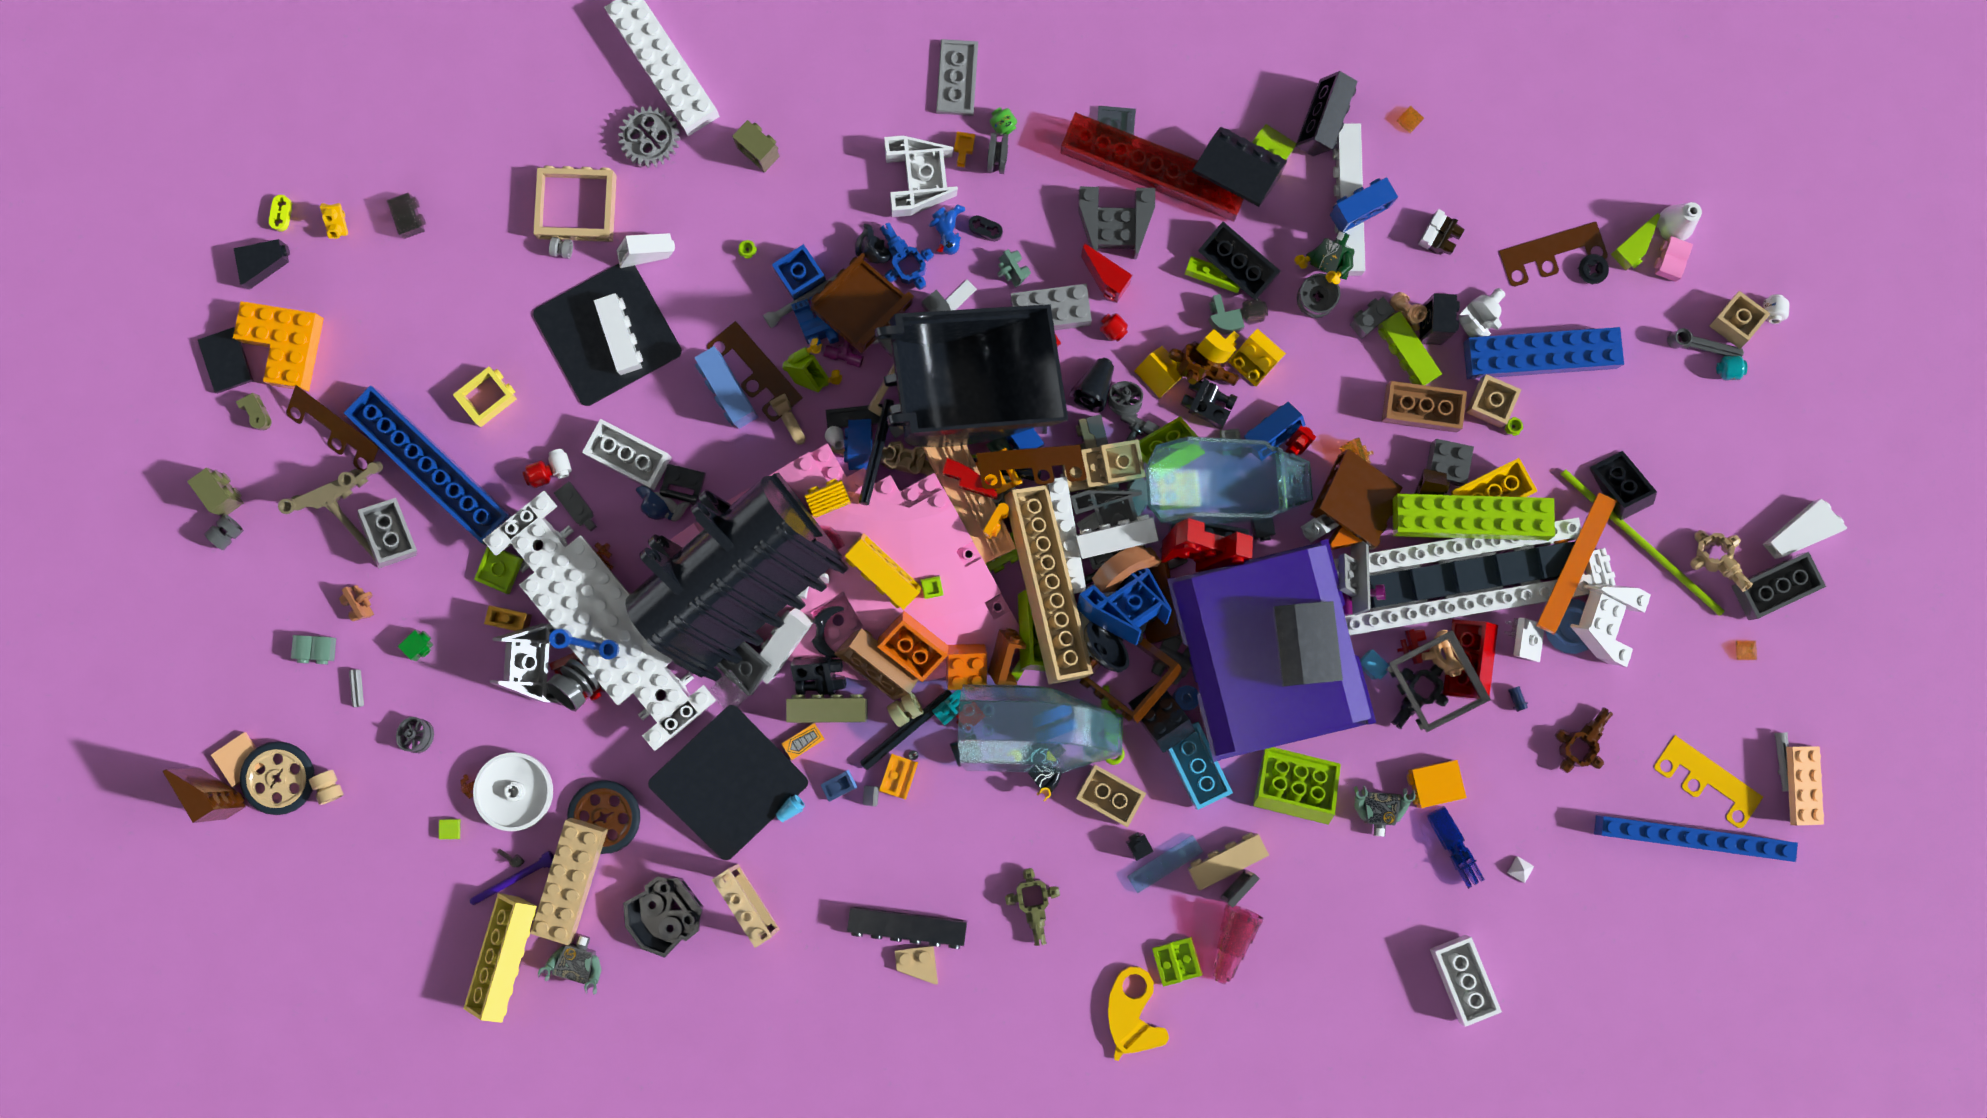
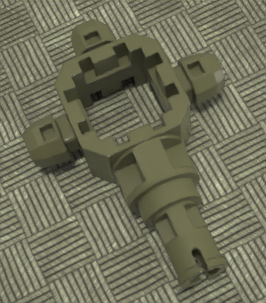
M1026 868L1023 870V878L1026 881L1018 884L1016 887L1017 894H1007L1005 901L1006 905H1016L1015 903L1019 902V908L1025 912L1027 923L1030 929H1032L1034 946H1040L1039 940H1041L1042 945L1047 944L1044 932L1046 921L1045 909L1049 904L1048 897L1053 899L1060 896L1059 887L1051 886L1049 889H1046V884L1042 880L1033 879L1035 877L1034 870ZM1040 885L1043 903L1024 906L1021 888Z

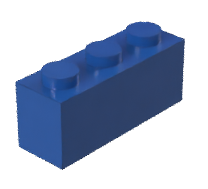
M1286 402L1284 405L1279 406L1269 417H1265L1255 428L1250 429L1244 435L1247 446L1262 460L1290 438L1301 425L1304 427L1305 421L1303 415L1290 402Z
M871 419L848 420V428H845L844 463H848L849 470L867 469L873 439Z

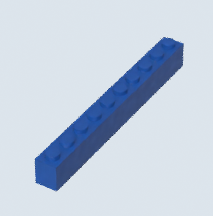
M1596 815L1594 835L1796 862L1797 842Z

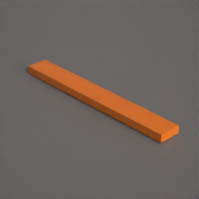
M1602 493L1597 494L1536 624L1537 627L1553 635L1556 633L1617 502L1616 500Z

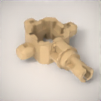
M1703 530L1695 533L1694 537L1698 542L1696 557L1690 562L1694 570L1703 567L1712 572L1719 570L1724 577L1733 580L1742 592L1746 591V589L1748 590L1753 585L1742 574L1740 564L1733 558L1735 548L1741 541L1737 535L1726 538L1722 533H1713L1710 536ZM1711 545H1716L1717 547L1721 546V550L1727 554L1722 556L1720 560L1718 558L1710 559V555L1706 551L1704 552V550L1710 548Z

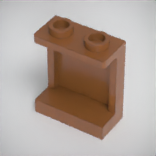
M999 629L988 669V673L997 687L1016 689L1017 681L1009 669L1014 650L1016 648L1026 650L1027 645L1014 629Z

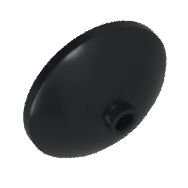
M1093 622L1088 623L1084 629V640L1091 657L1099 665L1110 671L1123 672L1129 666V656L1120 638Z

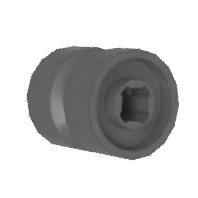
M224 514L216 522L217 526L212 525L204 535L217 548L225 550L232 543L231 539H236L244 530L233 518Z

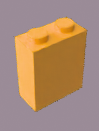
M1449 760L1408 769L1407 781L1409 786H1412V790L1415 791L1416 797L1412 802L1417 808H1425L1467 798L1458 760Z

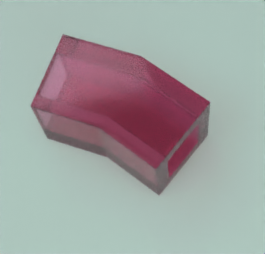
M832 527L825 531V534L838 550L845 546L841 536Z

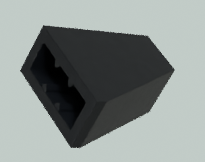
M276 239L234 248L240 285L246 289H252L289 263L288 256L290 255L288 245Z

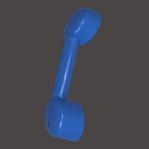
M556 629L549 636L550 644L557 649L566 648L571 644L597 650L602 658L608 660L615 658L619 654V645L614 640H605L602 643L572 637L571 633L566 629Z

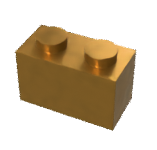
M489 605L484 624L517 631L530 626L532 615Z

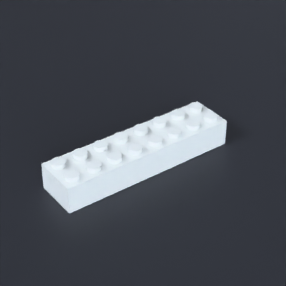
M615 0L604 7L608 16L688 136L720 117L712 101L645 0Z

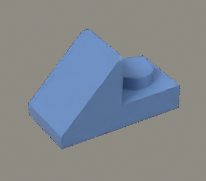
M847 770L821 784V787L830 802L856 789L857 785L850 771Z

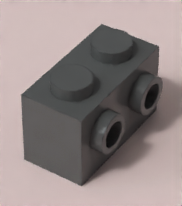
M1384 297L1379 300L1375 298L1367 305L1369 308L1366 311L1360 310L1353 316L1354 320L1350 326L1361 339L1395 312Z

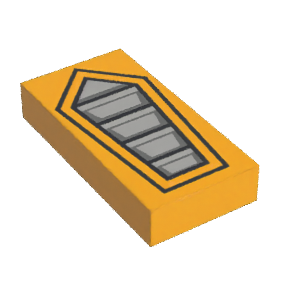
M813 723L783 742L782 745L791 760L825 740L817 725Z

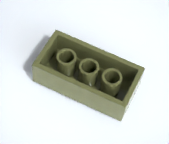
M851 694L850 698H844V695H830V698H824V695H811V699H805V695H791V699H786V722H867V699L863 698L862 694Z

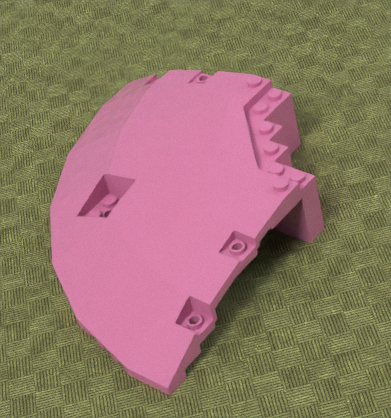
M828 443L811 453H806L774 472L780 473L811 515V510L804 495L808 494L807 490L818 486L820 489L827 486L826 482L832 479L842 480L851 504L814 518L841 553V560L849 569L842 574L829 568L826 571L830 579L829 584L825 583L827 588L820 592L809 587L806 599H802L806 606L800 610L814 620L815 616L825 608L832 606L844 608L843 611L831 616L824 627L825 641L835 652L853 632L861 628L869 631L872 637L878 641L879 636L903 611L907 612L947 645L985 644L987 667L990 665L999 629L1006 630L1010 628L1016 630L1019 634V625L1001 595L1000 589L935 473L902 491H899L891 475L874 484L870 503L866 506L859 503L866 474L865 469L862 468L846 477ZM747 489L744 492H741L740 494L736 495L727 502L732 505L749 489ZM698 522L693 523L670 540L681 547H685L704 528ZM865 533L920 585V579L940 575L944 595L924 599L921 585L920 593L904 610L901 607L896 608L889 601L891 599L886 594L882 595L876 590V584L871 580L869 582L865 580L857 567L853 568L846 562L845 554L852 544ZM967 551H971L973 553V556L971 558H967L965 556V553ZM1000 604L1001 610L996 611L994 605ZM786 605L777 615L781 618L787 610L792 611L794 607ZM836 615H841L844 618V622L840 626H836L833 623V618ZM765 623L756 633L765 642L773 636L771 632L775 626ZM815 623L812 624L787 660L792 662L793 658L797 657L802 659L825 657V655L818 652L812 643L816 636L817 627ZM1016 648L1014 654L1018 653L1020 649ZM946 658L924 681L928 682L946 677ZM842 661L843 671L835 672V674L847 678L868 681L844 661Z

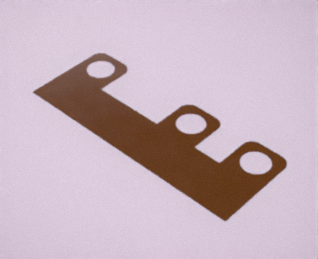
M1597 222L1499 251L1510 285L1514 287L1528 282L1529 278L1524 266L1527 263L1536 261L1540 275L1548 277L1559 272L1554 255L1584 246L1587 255H1591V249L1598 246L1603 250L1602 257L1604 259L1608 257ZM1545 261H1550L1554 264L1552 272L1546 273L1543 271L1542 264ZM1516 270L1521 271L1524 275L1523 280L1520 282H1515L1512 279V273Z
M736 321L708 343V349L713 347L715 342L720 341L724 343L725 350L721 353L722 356L733 349L752 370L753 373L741 383V388L749 397L753 398L767 388L774 396L771 400L785 393L791 408L803 398ZM750 380L758 382L759 388L757 391L750 392L747 390L746 385ZM768 402L762 407V412L770 421L775 422L781 416H771L768 414V407L770 406Z
M295 385L286 410L288 417L301 424L307 412L331 431L327 444L333 451L342 455L347 443L357 450L353 465L357 469L365 471L366 469L359 467L357 463L358 458L365 459L368 465L374 461L379 447ZM292 407L300 411L301 416L299 419L291 415ZM333 438L341 442L342 447L340 450L333 447Z
M1080 444L976 453L981 482L985 489L1000 488L1002 486L1000 470L1032 468L1034 480L1039 485L1054 482L1052 466L1057 465L1065 466L1067 479L1071 482L1084 481L1087 478ZM1073 467L1080 468L1082 471L1081 477H1072L1070 469ZM1040 470L1049 472L1050 478L1047 481H1042L1038 478L1037 474ZM989 474L995 475L997 483L992 486L988 485L985 482V477Z

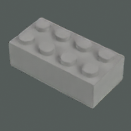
M1087 284L1011 293L1012 307L1051 304L1054 330L1091 325L1092 319Z

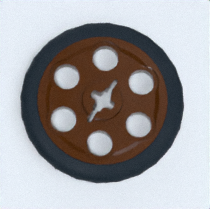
M601 780L589 783L579 789L569 804L567 819L581 820L580 812L585 810L589 813L590 817L588 821L584 822L607 828L608 831L610 829L616 830L617 838L615 840L609 839L606 834L601 854H610L623 849L634 839L639 829L640 809L637 800L625 786L617 782ZM593 794H597L600 797L598 805H593L590 801V797ZM615 795L619 798L618 806L610 804L609 799L611 796ZM601 812L603 814H609L611 812H614L606 818L607 822H605L604 820L594 822L602 816ZM620 813L627 814V823L622 824L619 822L618 815Z

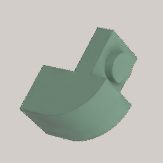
M1221 294L1214 295L1211 302H1209L1210 311L1215 314L1211 315L1208 319L1211 327L1222 334L1242 331L1245 326L1240 309L1225 312Z

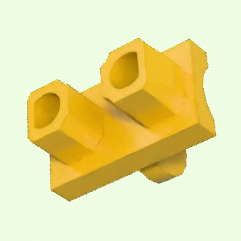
M321 203L320 209L328 238L338 239L340 236H347L348 230L344 219L345 212L342 210L341 204L328 205Z

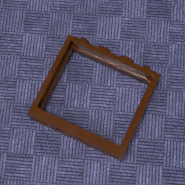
M1145 638L1136 646L1167 668L1168 671L1134 711L1130 710L1090 679L1101 666L1092 657L1089 659L1093 674L1080 678L1079 682L1086 689L1089 687L1093 689V694L1100 700L1106 699L1108 701L1107 704L1113 710L1119 709L1122 712L1121 715L1129 722L1133 720L1137 724L1183 671L1179 663Z

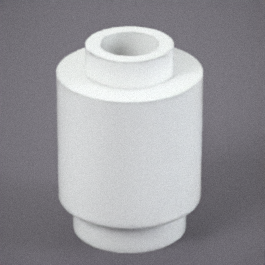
M563 449L549 452L548 460L553 476L559 479L568 477L572 469L567 453Z

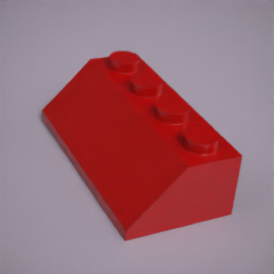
M1452 619L1451 630L1455 633L1490 697L1498 625L1484 621ZM1452 649V652H1453L1454 657L1458 660V658L1456 657V655H1455V653H1454V651H1453V649ZM1464 670L1455 677L1445 674L1443 690L1445 696L1470 700L1479 698Z

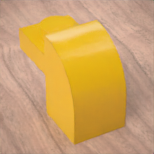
M1213 329L1202 340L1196 350L1214 363H1225L1237 350L1235 348L1237 345L1235 341L1240 335L1233 331L1225 339Z

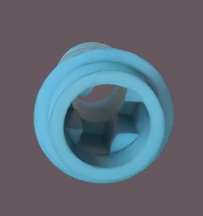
M790 796L778 810L776 816L781 822H784L802 812L805 804L799 796Z

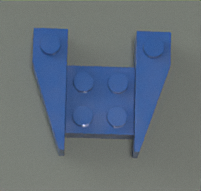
M1148 568L1140 569L1129 575L1122 582L1124 586L1109 597H1106L1095 585L1091 586L1079 594L1077 609L1089 621L1136 646L1142 631L1139 628L1155 616L1166 625L1172 611Z

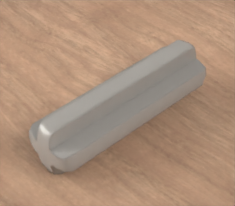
M350 670L352 706L362 707L364 706L361 670Z

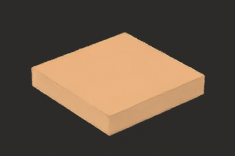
M242 733L211 754L232 787L240 783L242 765L256 747L247 733ZM258 763L255 767V771L257 772L258 770L263 768L264 765L262 763Z

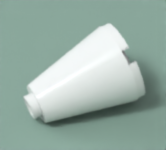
M1690 202L1665 208L1661 211L1657 223V228L1661 232L1660 235L1666 240L1671 236L1683 241L1688 239L1701 217V207L1697 203Z

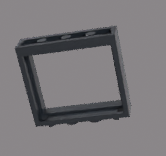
M1453 630L1389 662L1390 667L1387 669L1391 677L1397 678L1399 684L1396 686L1401 695L1405 694L1409 701L1406 704L1411 713H1416L1418 719L1415 721L1420 730L1424 729L1425 732H1429L1491 700ZM1448 640L1479 698L1428 724L1397 665Z

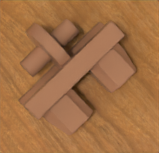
M358 585L342 589L343 594L339 597L342 605H350L353 610L348 613L351 621L370 618L374 615L369 601L373 596L371 592L364 593L363 589H359Z

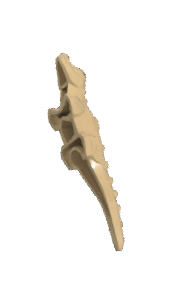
M897 441L890 442L889 446L883 448L880 463L889 469L912 474L923 473L926 476L934 473L929 461L926 460L922 447H915L913 450L904 448L903 444ZM833 446L831 447L832 452L844 456L845 449L836 450Z

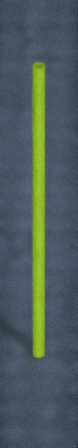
M1565 469L1560 474L1590 502H1594L1596 496L1569 471ZM1612 511L1609 518L1718 616L1724 613V609L1624 520H1620Z

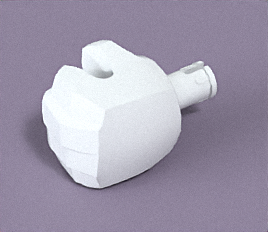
M1495 289L1490 296H1478L1459 314V322L1469 337L1489 336L1491 333L1488 329L1494 328L1498 330L1502 326L1499 320L1502 311L1498 304L1505 297L1502 289Z

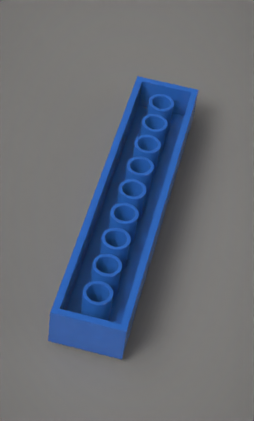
M370 385L344 412L354 424L481 544L486 545L483 539L512 517L378 389Z

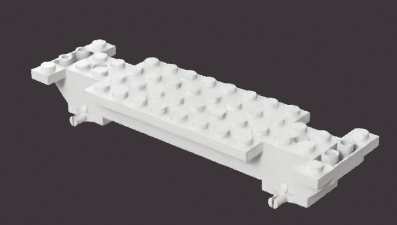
M543 491L484 538L483 541L496 556L511 544L525 561L521 564L520 571L523 573L530 567L534 573L519 585L555 630L566 629L571 633L572 637L602 643L605 640H614L618 643L619 654L610 660L602 658L597 650L571 644L569 647L596 677L599 684L617 705H620L632 694L637 697L645 707L638 716L644 720L651 714L657 724L642 735L652 749L656 751L717 700L705 685L690 695L685 685L694 679L691 676L692 674L688 672L682 679H679L666 667L673 659L654 649L633 625L625 605L626 598L630 594L583 536L580 535L567 545L565 538L574 532L573 529L568 525L559 532L544 518L558 506L546 491ZM542 541L543 548L537 551L535 545L537 542ZM660 690L666 692V698L663 701L657 698V693Z

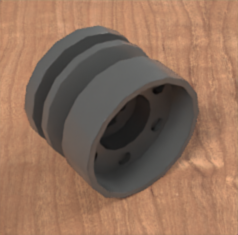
M1313 274L1304 281L1298 290L1296 297L1297 305L1300 311L1308 317L1322 318L1328 315L1339 302L1340 287L1338 284H1333V282L1329 283L1325 277L1326 274ZM1315 294H1318V297L1320 298L1318 302L1316 301V298H1314Z
M570 659L566 666L560 669L561 674L556 673L546 683V687L562 705L576 712L586 702L584 695L590 697L593 691H596L600 685L596 677L585 666L574 659Z

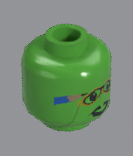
M999 107L991 113L993 117L990 119V124L998 135L1010 134L1016 129L1017 119L1009 108L1002 110Z

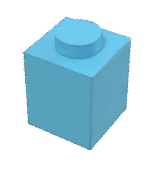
M1373 649L1369 650L1360 659L1362 670L1372 680L1382 679L1388 671L1386 669L1390 665Z

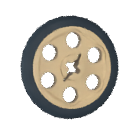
M269 742L257 747L245 759L240 772V787L246 800L258 811L270 815L288 814L296 811L309 799L313 791L309 779L315 776L314 767L309 757L299 747L287 742ZM276 753L281 754L283 757L281 764H276L273 761V756ZM258 763H262L265 766L263 774L255 771ZM293 763L298 764L300 767V771L297 774H293L290 771V766ZM280 773L279 778L282 781L275 783V778L273 776L278 775ZM257 783H262L265 786L262 794L257 793L255 790ZM292 783L299 785V792L296 794L290 791ZM275 792L280 793L282 796L280 803H275L272 800V795Z

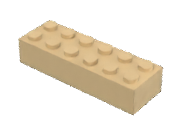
M574 818L565 820L530 934L564 945H569L574 941L608 831L607 828Z

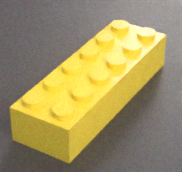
M497 894L463 1009L482 1021L502 1023L507 1013L509 998L513 993V984L519 972V964L524 955V947L530 935V927L536 915L537 907L519 896Z

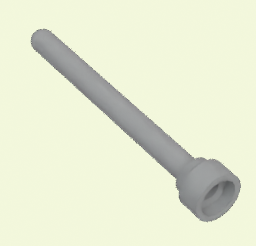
M837 274L780 310L771 313L769 311L764 314L763 317L769 327L776 326L781 317L793 311L791 304L805 299L809 301L810 297H813L816 293L820 294L830 280L834 281L837 278Z

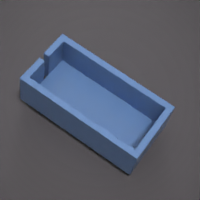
M715 346L694 357L697 361L695 367L704 378H707L704 381L713 394L716 393L714 399L722 410H726L723 414L732 426L736 425L740 429L758 418L738 381Z

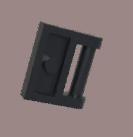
M668 464L659 494L663 497H670L695 505L699 502L698 496L702 491L706 473ZM674 485L694 490V493L690 495L669 490V486Z

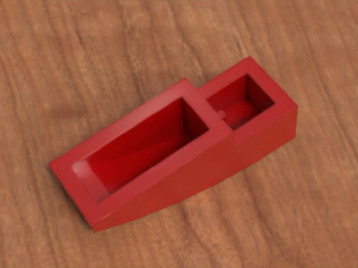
M949 458L946 459L942 472L943 476L960 480L959 489L997 499L998 495L994 489L983 488L981 477L978 473Z

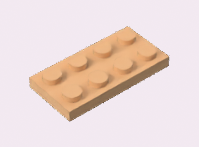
M1786 747L1790 825L1824 824L1820 747Z

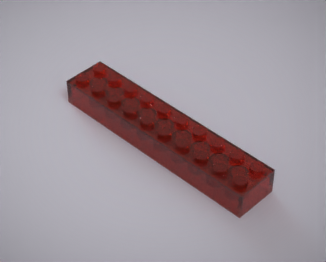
M1077 112L1074 113L1061 145L1060 153L1147 188H1155L1157 192L1233 222L1244 200L1193 173L1192 170L1198 160Z

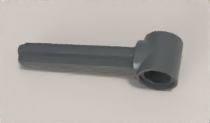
M1685 328L1670 333L1667 338L1668 345L1674 349H1688L1691 347L1723 356L1742 357L1744 354L1742 348L1739 349L1738 347L1695 337ZM1678 335L1681 337L1682 342H1679Z

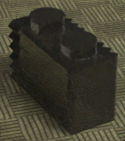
M408 192L387 200L398 234L403 239L425 232L423 225H426L423 215L418 212L417 208L420 205L416 197H413Z

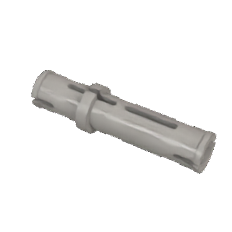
M1788 732L1774 733L1780 769L1778 774L1781 776L1782 791H1789L1786 747H1789Z

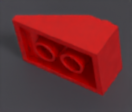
M1084 244L1081 258L1100 291L1107 300L1118 302L1130 285L1133 275L1087 244Z

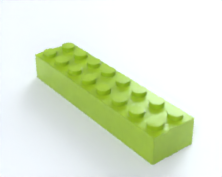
M1397 494L1393 498V536L1549 541L1555 537L1554 498Z

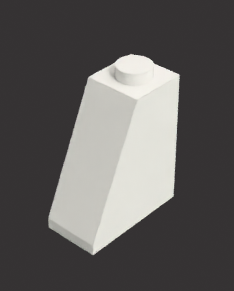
M670 233L625 236L616 250L620 268L667 259L675 250V244L671 240Z

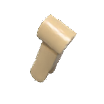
M784 393L769 401L776 414L781 416L795 443L798 445L803 444L806 438L793 413L790 411L792 408L786 394Z

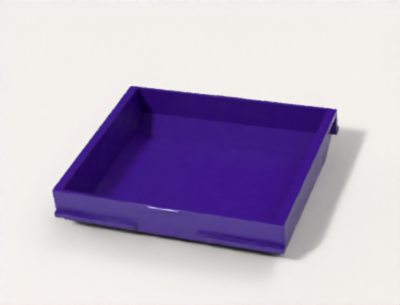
M1328 539L1321 540L1319 543L1245 561L1244 564L1214 568L1178 578L1167 579L1183 644L1189 648V660L1195 682L1198 683L1200 693L1197 695L1213 762L1376 723L1360 658L1354 653L1342 608L1345 605L1342 591L1339 590L1340 582ZM1334 601L1343 681L1282 687L1273 607Z

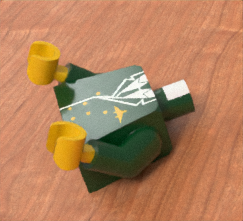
M1339 231L1336 240L1325 238L1319 246L1307 253L1306 257L1304 255H1297L1294 259L1296 265H1299L1301 269H1305L1308 266V262H1311L1310 265L1327 273L1325 277L1329 283L1339 284L1340 278L1347 280L1349 271L1354 266L1353 256L1355 253L1353 248L1346 245L1350 234Z

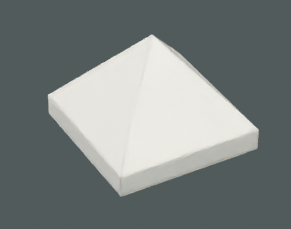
M1516 856L1507 873L1525 883L1534 866Z

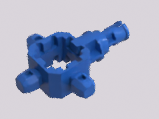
M886 223V228L883 225L880 227V231L888 241V250L893 257L892 267L894 270L890 269L886 272L885 278L892 283L899 277L904 284L913 282L917 289L925 288L926 282L922 277L926 272V263L924 261L928 262L934 256L930 248H927L919 254L916 248L908 247L905 240L897 236L890 223ZM913 255L920 268L911 275L905 276L898 266L899 261Z

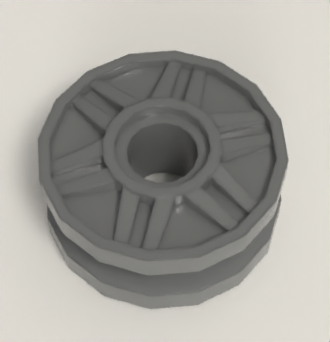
M991 133L987 159L988 173H992L994 165H998L999 174H1004L1009 134H1003L1001 142H997V134Z

